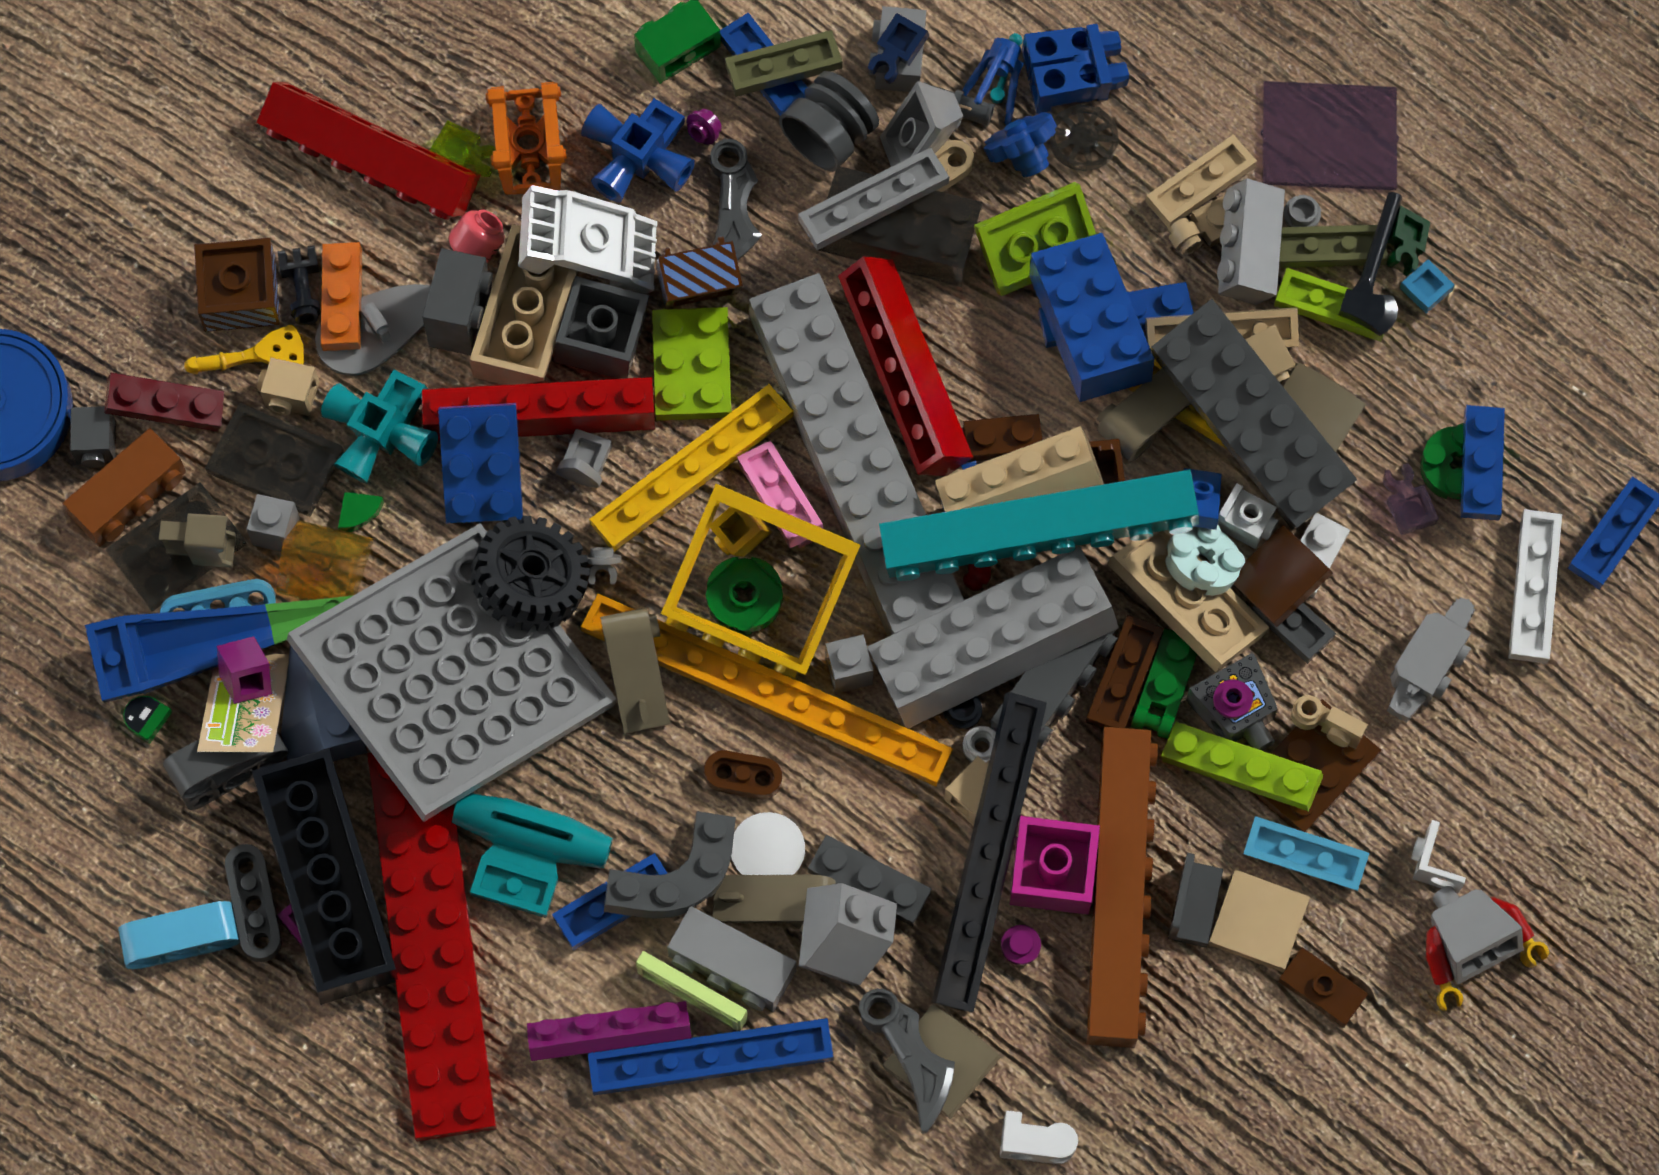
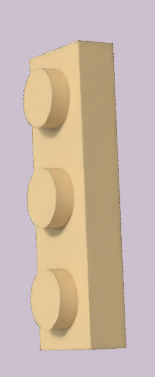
M1233 134L1146 195L1145 202L1169 228L1174 222L1185 218L1192 211L1256 167L1257 160Z

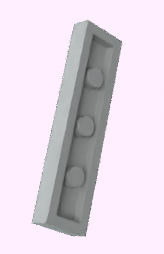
M930 147L799 213L798 220L816 250H819L949 184L950 177Z

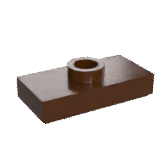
M1303 947L1278 980L1279 983L1343 1028H1345L1368 995L1363 989Z

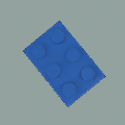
M516 403L439 407L446 524L503 521L515 516L517 520H521L523 517Z

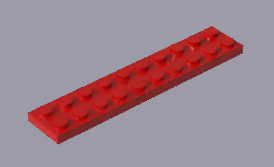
M367 753L392 957L398 978L395 981L415 1140L418 1142L496 1130L497 1125L457 825L452 823L455 805L452 804L423 822L374 755Z

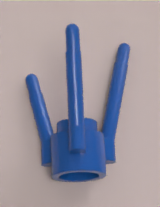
M995 38L991 49L985 50L981 62L965 83L962 91L967 96L987 68L988 72L974 100L975 104L979 105L986 95L994 76L1005 77L1010 72L1011 77L1004 121L1005 125H1008L1012 122L1019 74L1024 63L1018 60L1021 53L1020 46L1005 38Z

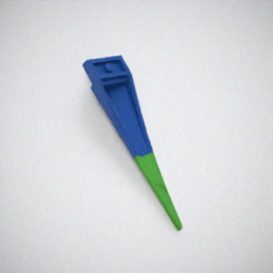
M352 596L241 607L124 615L87 624L85 628L101 699L105 703L142 693L146 694L218 667L216 647L218 645L253 636L262 650L285 642L289 632Z

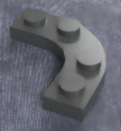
M697 811L694 820L691 853L688 860L675 871L665 875H646L610 869L603 912L652 919L669 918L685 914L690 906L694 907L708 897L711 898L721 886L730 864L736 817Z

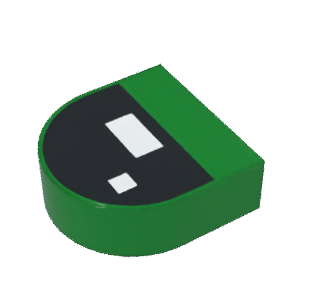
M138 696L128 702L124 709L123 718L130 732L150 744L172 714V710L153 697Z

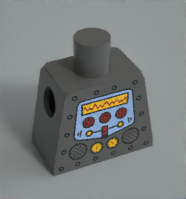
M1253 653L1189 688L1186 701L1217 736L1235 742L1245 737L1251 747L1262 751L1275 743L1274 738L1265 725L1274 720L1278 709ZM1230 679L1244 682L1253 694V703L1249 712L1243 717L1236 719L1222 716L1216 710L1213 703V695L1217 686ZM1231 692L1226 695L1231 703H1238L1241 700L1237 693Z

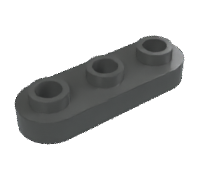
M249 844L238 845L227 854L225 870L239 940L248 958L256 962H266L273 959L279 953L282 946V937L267 864L262 852L257 847ZM245 862L254 864L253 869L249 873L240 872V867ZM254 899L260 900L261 906L259 909L251 911L247 908L250 901ZM260 937H267L269 939V943L265 948L255 947V943Z

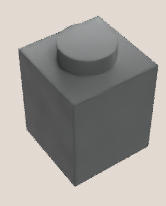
M105 406L71 408L70 451L77 465L81 464L87 468H100L116 457V419L114 415L104 413Z

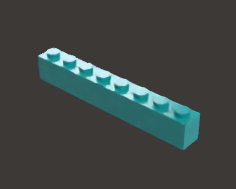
M1190 469L879 523L889 578L897 577L898 581H909L919 578L922 572L935 570L936 574H949L958 571L959 566L974 564L977 568H983L997 564V559L1013 557L1015 561H1024L1035 558L1038 552L1052 550L1053 554H1065L1076 549L1075 546L1091 543V547L1098 548L1112 545L1114 539L1130 537L1132 541L1145 540L1153 537V532L1169 530L1170 534H1181L1191 531L1193 529L1192 526L1199 525V512Z

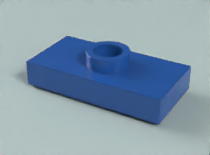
M1191 469L1199 512V525L1192 527L1217 530L1222 473Z

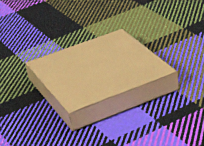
M1235 870L1208 945L1284 973L1310 896Z

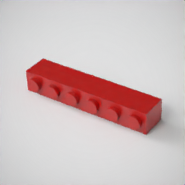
M272 82L256 122L268 128L266 131L267 135L283 142H287L289 138L300 144L298 148L300 151L314 157H319L322 154L331 158V165L348 173H352L354 169L365 175L363 179L365 182L382 189L387 185L397 190L396 196L412 204H417L418 201L430 206L429 212L446 220H449L451 216L456 217L465 214L481 176L477 172L288 82Z
M863 256L839 274L838 278L917 474L948 476L961 467V465L971 460L973 455L893 259Z
M652 377L422 389L423 428L437 432L438 441H440L439 407L516 403L518 437L574 434L575 429L588 433L655 430Z

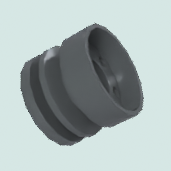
M823 71L817 76L814 83L805 89V98L796 99L779 117V125L790 143L805 158L824 170L834 172L853 154V144L859 145L867 139V134L872 133L879 126V117L873 105L855 85L834 72Z

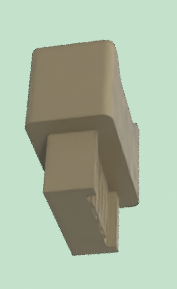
M188 513L187 522L161 521L159 541L163 542L166 554L189 556L193 565L233 567L236 534L226 530L228 516Z

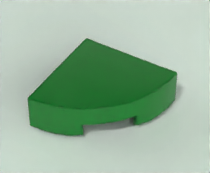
M344 492L338 525L339 532L356 531L359 527L376 518L383 507V497Z

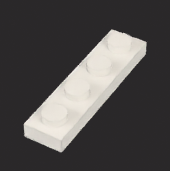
M1524 509L1521 514L1508 659L1547 664L1550 659L1562 514Z

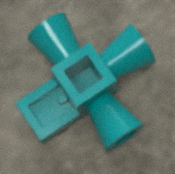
M396 370L392 371L378 397L365 392L360 400L341 383L334 385L323 401L321 415L323 418L345 423L358 437L334 463L335 467L348 476L367 484L379 449L391 455L394 449L397 448L416 465L423 466L426 464L436 449L438 433L409 424L422 404V389H428L427 386Z

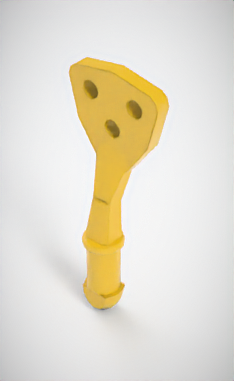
M287 325L271 331L256 346L242 352H220L218 355L190 357L185 361L184 368L191 374L220 369L225 371L228 368L251 362H263L269 365L270 358L304 365V344L297 328L294 325ZM289 335L292 338L286 339L285 336ZM273 348H279L280 351L275 352L273 351ZM294 356L296 360H291L289 357Z

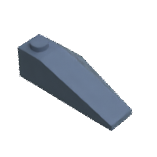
M290 645L281 729L283 743L289 751L286 756L287 760L327 748L330 750L333 762L367 753L365 743Z

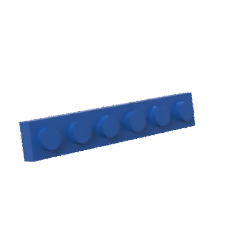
M828 1018L592 1052L588 1053L592 1091L593 1096L829 1062L834 1061Z

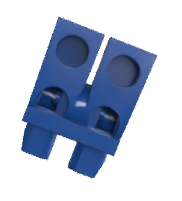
M1098 24L1087 25L1086 28H1068L1024 35L1021 52L1028 81L1030 80L1029 85L1036 114L1049 112L1052 106L1073 102L1084 103L1095 99L1097 101L1107 100L1110 90L1128 85L1129 72L1127 64L1125 62L1107 64L1106 57L1120 55L1121 40L1118 31L1099 32Z

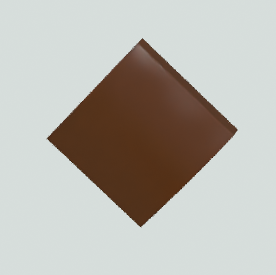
M1282 525L1245 561L1239 577L1233 585L1278 627L1333 572L1292 532Z

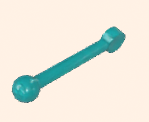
M1018 33L1010 35L1008 39L1018 46H1021L1023 43V39ZM1008 75L1005 77L1000 76L997 87L993 88L990 92V99L995 104L1002 103L1005 99L1003 89Z

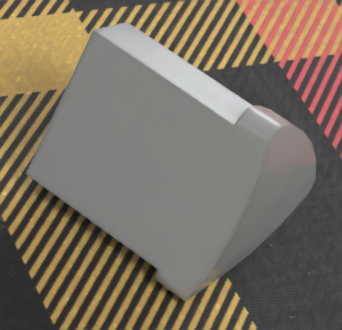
M575 429L564 459L559 463L556 473L567 480L584 486L600 487L602 482L600 475L612 448V440Z

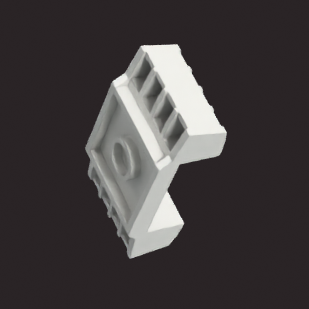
M532 185L522 197L518 267L541 274L555 264L608 279L611 286L648 294L654 291L657 221L636 214L634 209L570 190L557 191Z

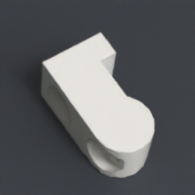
M1005 1112L1000 1158L1063 1164L1074 1155L1078 1145V1136L1070 1125L1054 1123L1049 1127L1021 1124L1022 1112Z

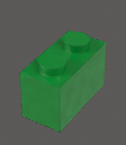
M698 0L676 4L669 10L667 15L657 21L646 22L634 34L635 52L659 84L721 47L720 29Z

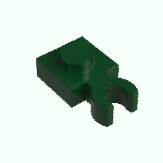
M1401 205L1388 243L1395 247L1394 251L1387 256V266L1392 268L1401 260L1404 264L1403 275L1408 276L1417 270L1419 265L1418 256L1425 252L1430 221Z

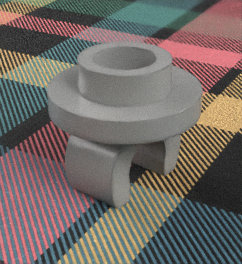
M611 547L591 548L590 555H587L588 564L591 565L588 579L590 585L595 584V573L599 569L607 570L610 574V584H615L617 570L613 564L621 563V555L614 554Z

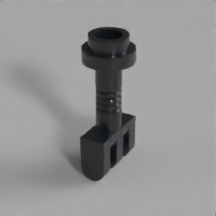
M315 245L307 246V256L309 259L302 260L300 248L292 249L294 262H288L285 250L277 251L282 278L293 277L296 301L290 305L291 316L299 325H311L318 320V316L321 313L320 303L315 299H311L308 274L319 272Z

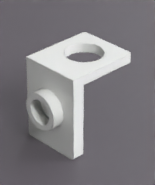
M1432 820L1426 830L1425 837H1417L1411 859L1418 862L1413 879L1439 888L1451 886L1456 893H1459L1465 884V877L1428 866L1440 822Z

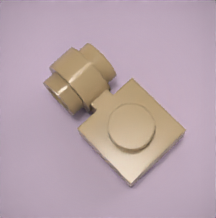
M1224 195L1192 211L1190 217L1192 221L1189 222L1187 218H1182L1168 228L1170 233L1169 240L1178 252L1182 251L1184 255L1195 252L1203 244L1201 238H1204L1209 247L1220 243V234L1224 227Z
M1312 695L1299 697L1291 709V719L1297 727L1310 730L1320 725L1322 726L1321 731L1327 734V738L1341 747L1350 746L1356 749L1368 726L1365 722L1334 706L1331 710L1326 708L1318 698ZM1302 710H1309L1313 715H1306Z

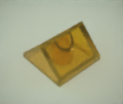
M299 520L283 541L277 593L304 600L353 596L357 594L371 551L373 538Z

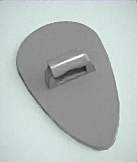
M413 284L397 286L361 297V349L323 351L321 347L320 322L316 331L315 343L322 362L336 373L357 376L373 371L392 358L424 327L422 316L431 285Z

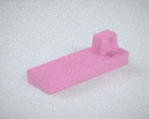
M771 440L737 457L739 467L762 503L824 529L823 523ZM777 526L789 548L796 545L802 548L813 542Z

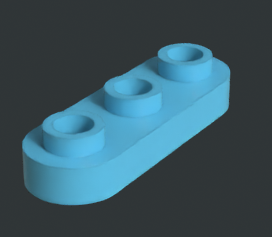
M251 579L172 595L164 600L160 607V613L172 612L175 608H183L185 611L212 609L210 604L214 600L224 602V608L276 603V595L273 587L268 582L261 579ZM258 592L264 598L261 602L254 603L249 599L250 594Z

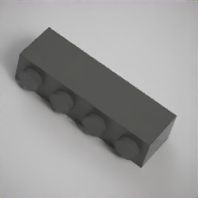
M1115 630L1045 664L1025 671L1011 691L1015 694L1047 702L1037 743V748L1040 750L1043 749L1053 734L1054 730L1050 726L1057 716L1063 719L1072 708L1075 699L1071 696L1078 686L1085 688L1093 678L1097 670L1093 665L1099 656L1102 655L1106 658L1116 645L1118 638L1114 636ZM1003 704L991 719L990 728L997 731Z

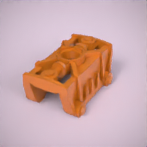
M545 82L541 83V89L510 90L509 92H505L504 86L487 89L486 103L489 104V107H492L496 151H493V155H491V165L494 166V170H498L505 195L525 194L532 185L560 190L561 164H565L567 156L566 149H563V145H560L556 101H559V97H561V89L558 83ZM536 98H542L544 115L536 124V118L530 115V112L534 108ZM514 100L517 109L522 112V116L517 118L518 126L508 118L506 101ZM525 135H533L538 138L539 143L535 148L526 150L518 145V141ZM539 158L549 167L550 183L542 182L540 175L535 172V169L540 166ZM521 160V167L526 169L527 173L522 178V184L513 186L512 170Z

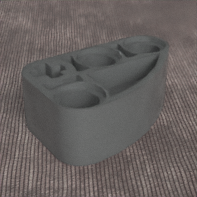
M278 733L276 734L273 752H197L199 740L171 754L163 762V767L189 810H196L252 779V770L281 762L286 758L289 751Z

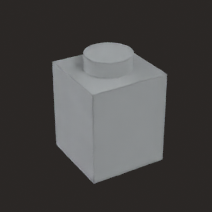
M260 494L256 495L246 529L253 546L290 553L300 520L295 502Z
M864 634L826 643L825 659L835 694L873 685V667Z

